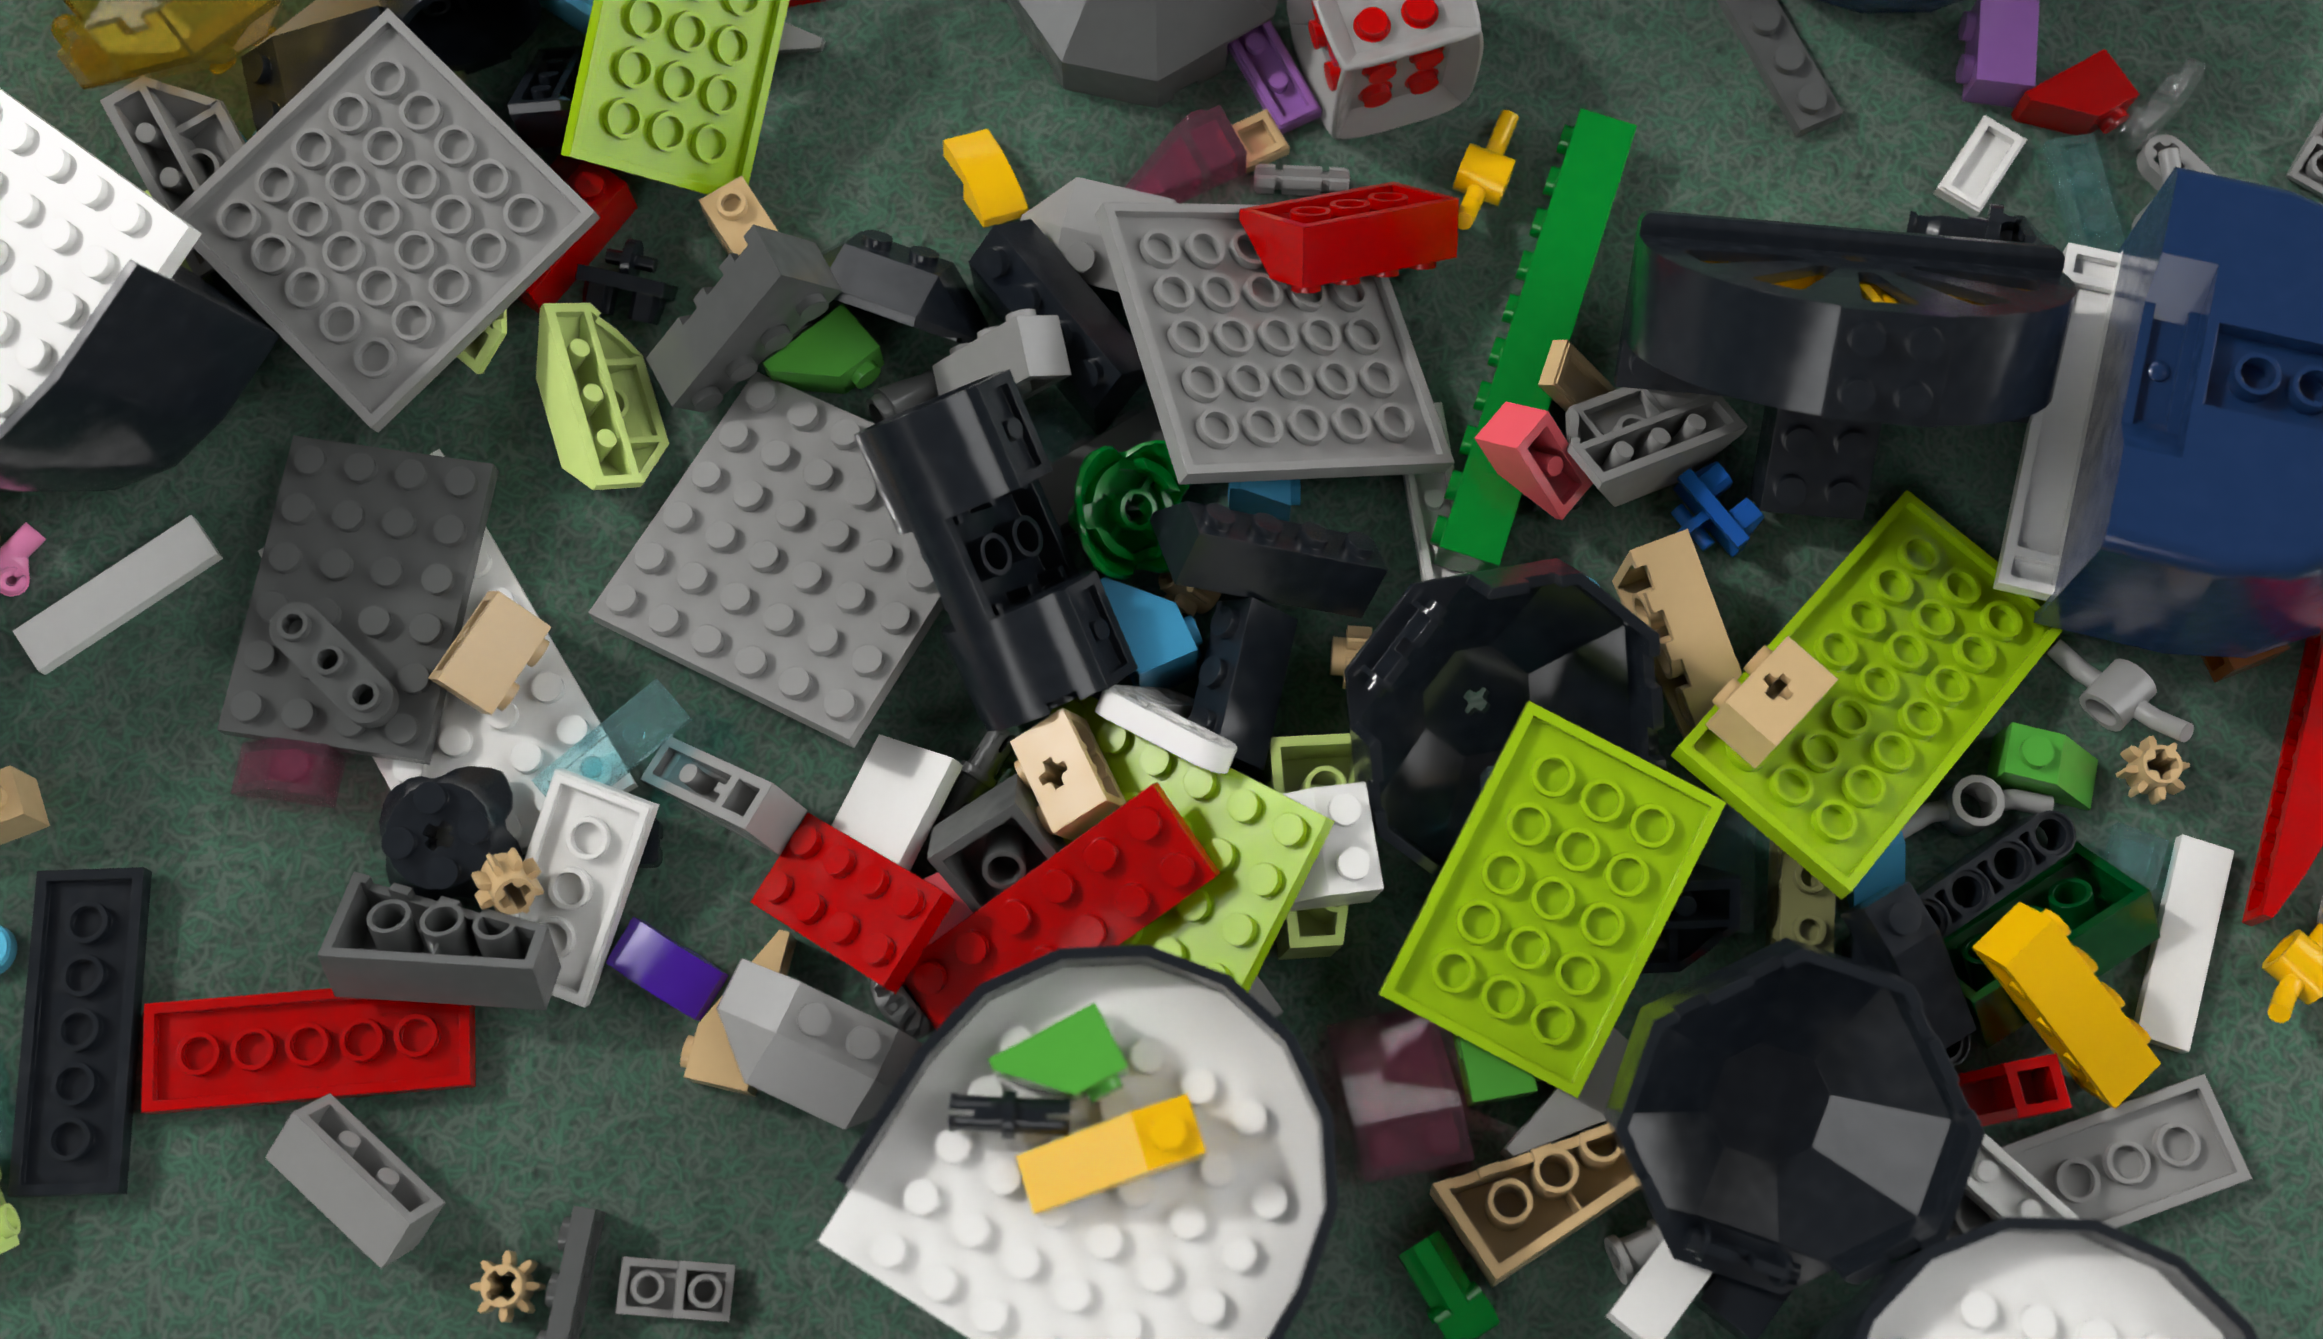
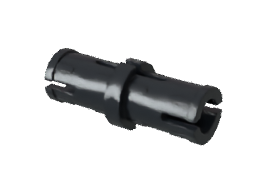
M1005 1091L1004 1097L960 1095L958 1093H951L949 1109L973 1110L974 1115H948L949 1132H1002V1138L1015 1139L1016 1133L1069 1136V1120H1048L1045 1118V1115H1070L1071 1098H1018L1017 1091Z

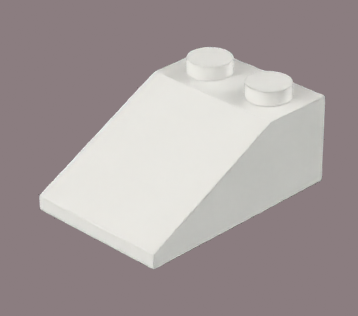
M1366 782L1313 787L1283 794L1335 821L1289 912L1371 902L1384 887Z

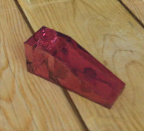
M1220 105L1207 111L1203 109L1196 110L1188 114L1181 123L1171 130L1124 188L1175 199L1177 203H1183L1245 174L1247 151Z

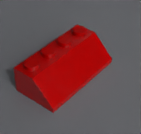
M1388 182L1239 209V220L1270 279L1291 285V291L1295 293H1317L1321 291L1322 285L1329 283L1344 286L1356 285L1361 282V277L1368 275L1380 278L1395 277L1399 275V269L1403 268L1415 270L1436 268L1437 261L1457 258L1459 198L1397 182Z

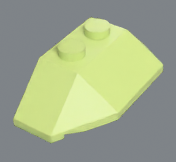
M543 303L539 315L536 381L561 467L592 490L641 487L669 445L643 355L615 327L599 317L601 313L592 303Z

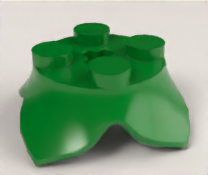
M1153 440L1143 442L1124 452L1117 451L1113 446H1102L1090 452L1084 458L1079 468L1074 487V505H1072L1068 512V522L1071 528L1078 532L1085 553L1092 565L1102 575L1108 578L1123 580L1130 578L1135 570L1168 573L1170 571L1150 523V518L1155 511L1181 503V499L1189 489L1190 484H1178L1165 441ZM1126 502L1130 504L1127 508V513L1132 517L1131 520H1128L1125 514Z

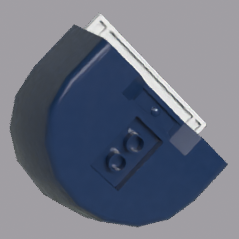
M2175 167L2117 253L2074 243H2068L2063 251L2065 256L2063 272L2075 283L2077 292L2052 401L2046 408L2030 415L2027 423L1993 589L2046 601L2035 613L2033 623L2163 654L2247 658L2319 634L2323 630V204L2289 190Z

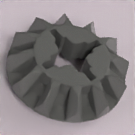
M870 979L873 999L880 1012L893 1027L916 1039L924 1038L934 1028L904 982L898 992L894 994Z

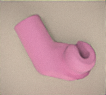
M27 522L0 547V593L5 596L14 597L26 591L30 581L29 557L47 540Z

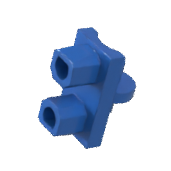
M1716 461L1698 470L1696 473L1689 468L1678 476L1677 480L1679 483L1673 490L1695 516L1693 517L1683 504L1677 506L1671 512V515L1682 526L1677 532L1688 529L1691 538L1703 552L1715 543L1704 530L1705 527L1731 558L1744 550L1751 534L1763 521L1764 515L1748 498H1745L1730 511H1727L1716 499L1733 484L1730 475L1719 462Z

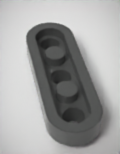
M291 602L275 612L269 625V634L273 643L350 720L364 728H378L387 724L395 716L399 707V694L395 686L315 607L305 602ZM296 620H302V628L297 633L289 634L290 625ZM331 655H338L337 664L331 669H324L325 660ZM373 690V699L368 704L360 705V695L364 691Z

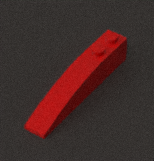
M2323 630L2319 634L2306 638L2242 923L2249 926H2254L2274 918L2304 878L2323 847Z

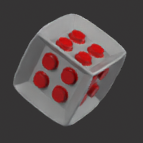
M1286 0L1292 40L1300 67L1308 87L1322 109L1320 118L1334 139L1365 137L1440 115L1466 101L1474 89L1484 49L1481 19L1476 0Z

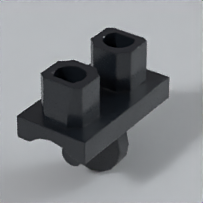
M628 239L622 251L608 248L605 261L609 264L618 265L619 272L578 264L575 279L585 281L583 303H592L600 313L614 315L618 290L621 289L633 292L627 319L658 325L665 308L666 299L674 301L678 291L677 286L638 277L640 271L655 273L658 265L657 258L644 256V247L641 240Z

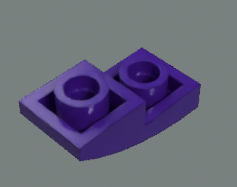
M634 916L605 962L654 996L699 1022L705 1016L729 976L695 951L679 945L648 922Z

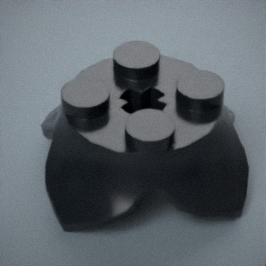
M466 766L454 769L436 778L412 777L395 786L388 793L383 803L379 820L382 837L381 847L386 854V871L389 883L391 885L398 883L412 887L415 895L436 901L441 896L451 899L462 896L477 900L475 893L479 889L471 875L472 872L481 871L483 864L487 860L486 855L488 853L492 855L508 853L513 847L516 848L523 862V853L519 842L506 827V819L513 808V793L503 771L490 767ZM451 825L453 829L448 834L454 837L452 845L450 847L437 846V831L440 827L447 828Z

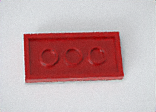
M807 813L750 903L896 994L956 899L819 818Z

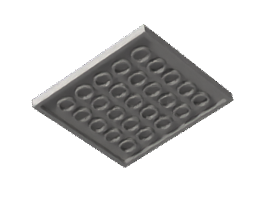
M389 8L173 211L174 214L202 233L193 248L376 432H380L600 219L598 214Z
M1103 202L1095 216L1179 485L1445 473L1455 463L1389 278L1368 275L1361 277V282L1356 285L1344 286L1329 283L1322 285L1320 292L1310 294L1291 291V285L1270 279L1239 220V209L1259 205Z
M755 372L588 613L594 622L854 748L944 606L929 568L921 556L920 548L913 532L898 535L855 439L854 434L874 425V423L784 383L772 381L770 377Z

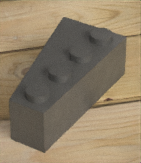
M754 224L743 236L748 244L739 256L737 253H730L719 266L723 273V277L713 287H703L693 299L697 309L692 315L678 317L646 357L672 407L698 412H706L715 408L722 402L725 393L738 382L751 377L764 359L772 352L787 346L796 331L809 320L821 316L828 309V304L842 292V289L815 242Z
M355 871L317 955L335 997L547 1010L561 969L547 925L490 909H484L478 913L462 908L459 900L441 896L438 901L415 895L412 887L393 883L391 887L375 884L371 876Z

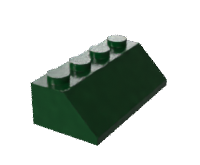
M2076 841L2074 848L2066 856L1943 939L1977 1029L1969 1035L1988 1049L2029 1022L1972 948L2018 902L2040 913L2048 909L2058 915L2071 930L2067 938L2072 945L2083 950L2097 964L2098 970L2094 974L2098 978L2160 938L2151 891Z

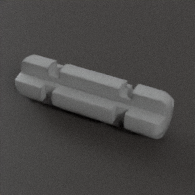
M1258 164L1254 172L1255 192L1263 194H1274V189H1281V194L1315 196L1321 195V191L1332 193L1349 190L1350 186L1349 169L1344 167H1329V172L1322 171V166L1283 165V170L1276 169V164Z

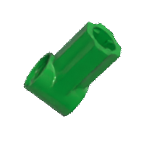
M1436 1231L1397 1256L1428 1306L1426 1313L1431 1323L1434 1324L1436 1322L1445 1337L1442 1339H1477L1500 1324L1491 1303L1477 1283L1473 1280L1469 1281L1439 1231Z

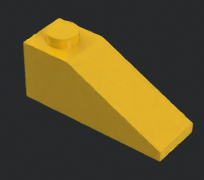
M1186 1093L1102 1122L1016 1155L1032 1211L1035 1215L1204 1159L1206 1149L1188 1094Z

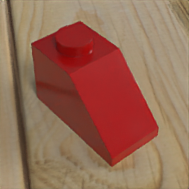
M2103 49L2026 91L2010 114L2016 122L2084 138L2098 129L2103 134H2107L2124 123L2129 117L2126 111L2138 97L2139 92L2108 51Z

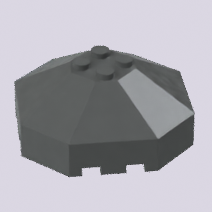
M1002 0L1006 1L1017 17L1019 26L1037 52L1041 51L1053 69V75L1064 90L1153 108H1159L1173 100L1174 93L1195 81L1199 85L1226 70L1229 43L1273 19L1278 0Z

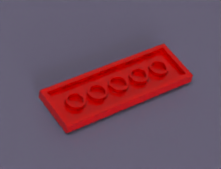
M1156 782L925 947L904 983L935 1029H937L979 984L1059 948L1119 946L1221 874V872L1158 782Z
M331 988L144 1004L141 1113L153 1115L315 1101L329 1093L336 1099L476 1087L475 1006L335 997Z

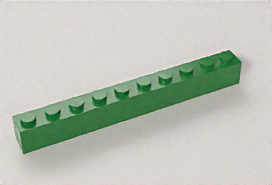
M1580 108L1575 125H1564L1556 153L1565 156L1561 168L1551 165L1542 194L1550 196L1551 199L1547 210L1537 208L1529 233L1530 237L1537 238L1534 252L1527 250L1523 252L1515 279L1524 281L1520 295L1510 293L1501 322L1510 324L1506 339L1498 336L1495 338L1487 365L1495 367L1496 370L1491 383L1482 380L1473 406L1474 410L1482 412L1477 427L1467 425L1458 453L1468 457L1463 472L1453 469L1444 499L1453 501L1448 517L1438 515L1429 544L1438 547L1433 562L1435 565L1460 573L1495 569L1500 565L1522 492L1496 473L1474 438L1506 401L1548 411L1552 398L1538 386L1552 341L1568 340L1570 342L1637 128L1635 124Z

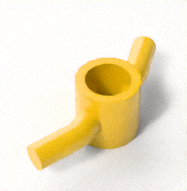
M1502 110L1500 112L1486 148L1470 143L1465 152L1452 188L1465 194L1459 206L1458 228L1461 230L1471 228L1483 201L1497 207L1500 205L1516 164L1515 159L1504 156L1519 120V116L1512 111Z
M2323 918L2309 936L2300 929L2287 935L2278 943L2262 964V969L2279 982L2267 1012L2270 1019L2275 1022L2285 1023L2291 1018L2297 998L2305 1005H2310L2323 996Z

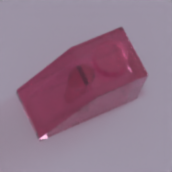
M275 737L242 743L230 794L335 808L346 757L328 744Z

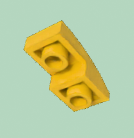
M988 129L943 140V156L962 181L963 200L983 228L1019 219L1024 213L1029 211L1017 178L1003 151Z

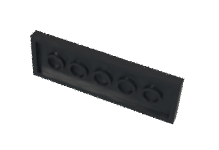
M144 867L37 871L7 1197L31 1198L127 1194L152 871Z

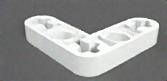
M1113 685L1109 689L1102 691L1095 712L1103 718L1192 764L1212 772L1227 774L1238 749L1237 745L1228 739L1188 720L1192 713L1194 699L1168 688Z

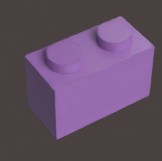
M1977 0L1971 11H1964L1959 24L1958 39L1966 41L1965 54L1963 53L1960 56L1956 69V83L1963 84L1962 101L2015 108L2023 94L2035 87L2040 0Z

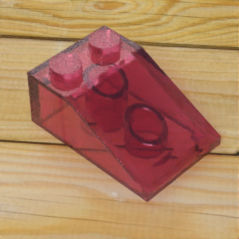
M1408 1009L1326 1025L1361 1186L1466 1165L1475 1160L1463 1106L1438 1025Z

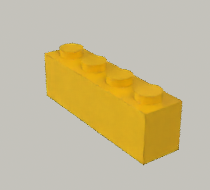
M2018 902L1972 948L2051 1051L2057 1053L2059 1061L2074 1081L2084 1091L2116 1109L2161 1065V1062L2147 1045L2151 1041V1037L2144 1028L2133 1019L2126 1017L2122 1012L2121 1008L2125 1005V1002L2119 994L2104 982L2099 981L2094 973L2098 970V966L2093 959L2069 941L2067 936L2071 933L2068 925L2058 915L2048 909L2040 913Z

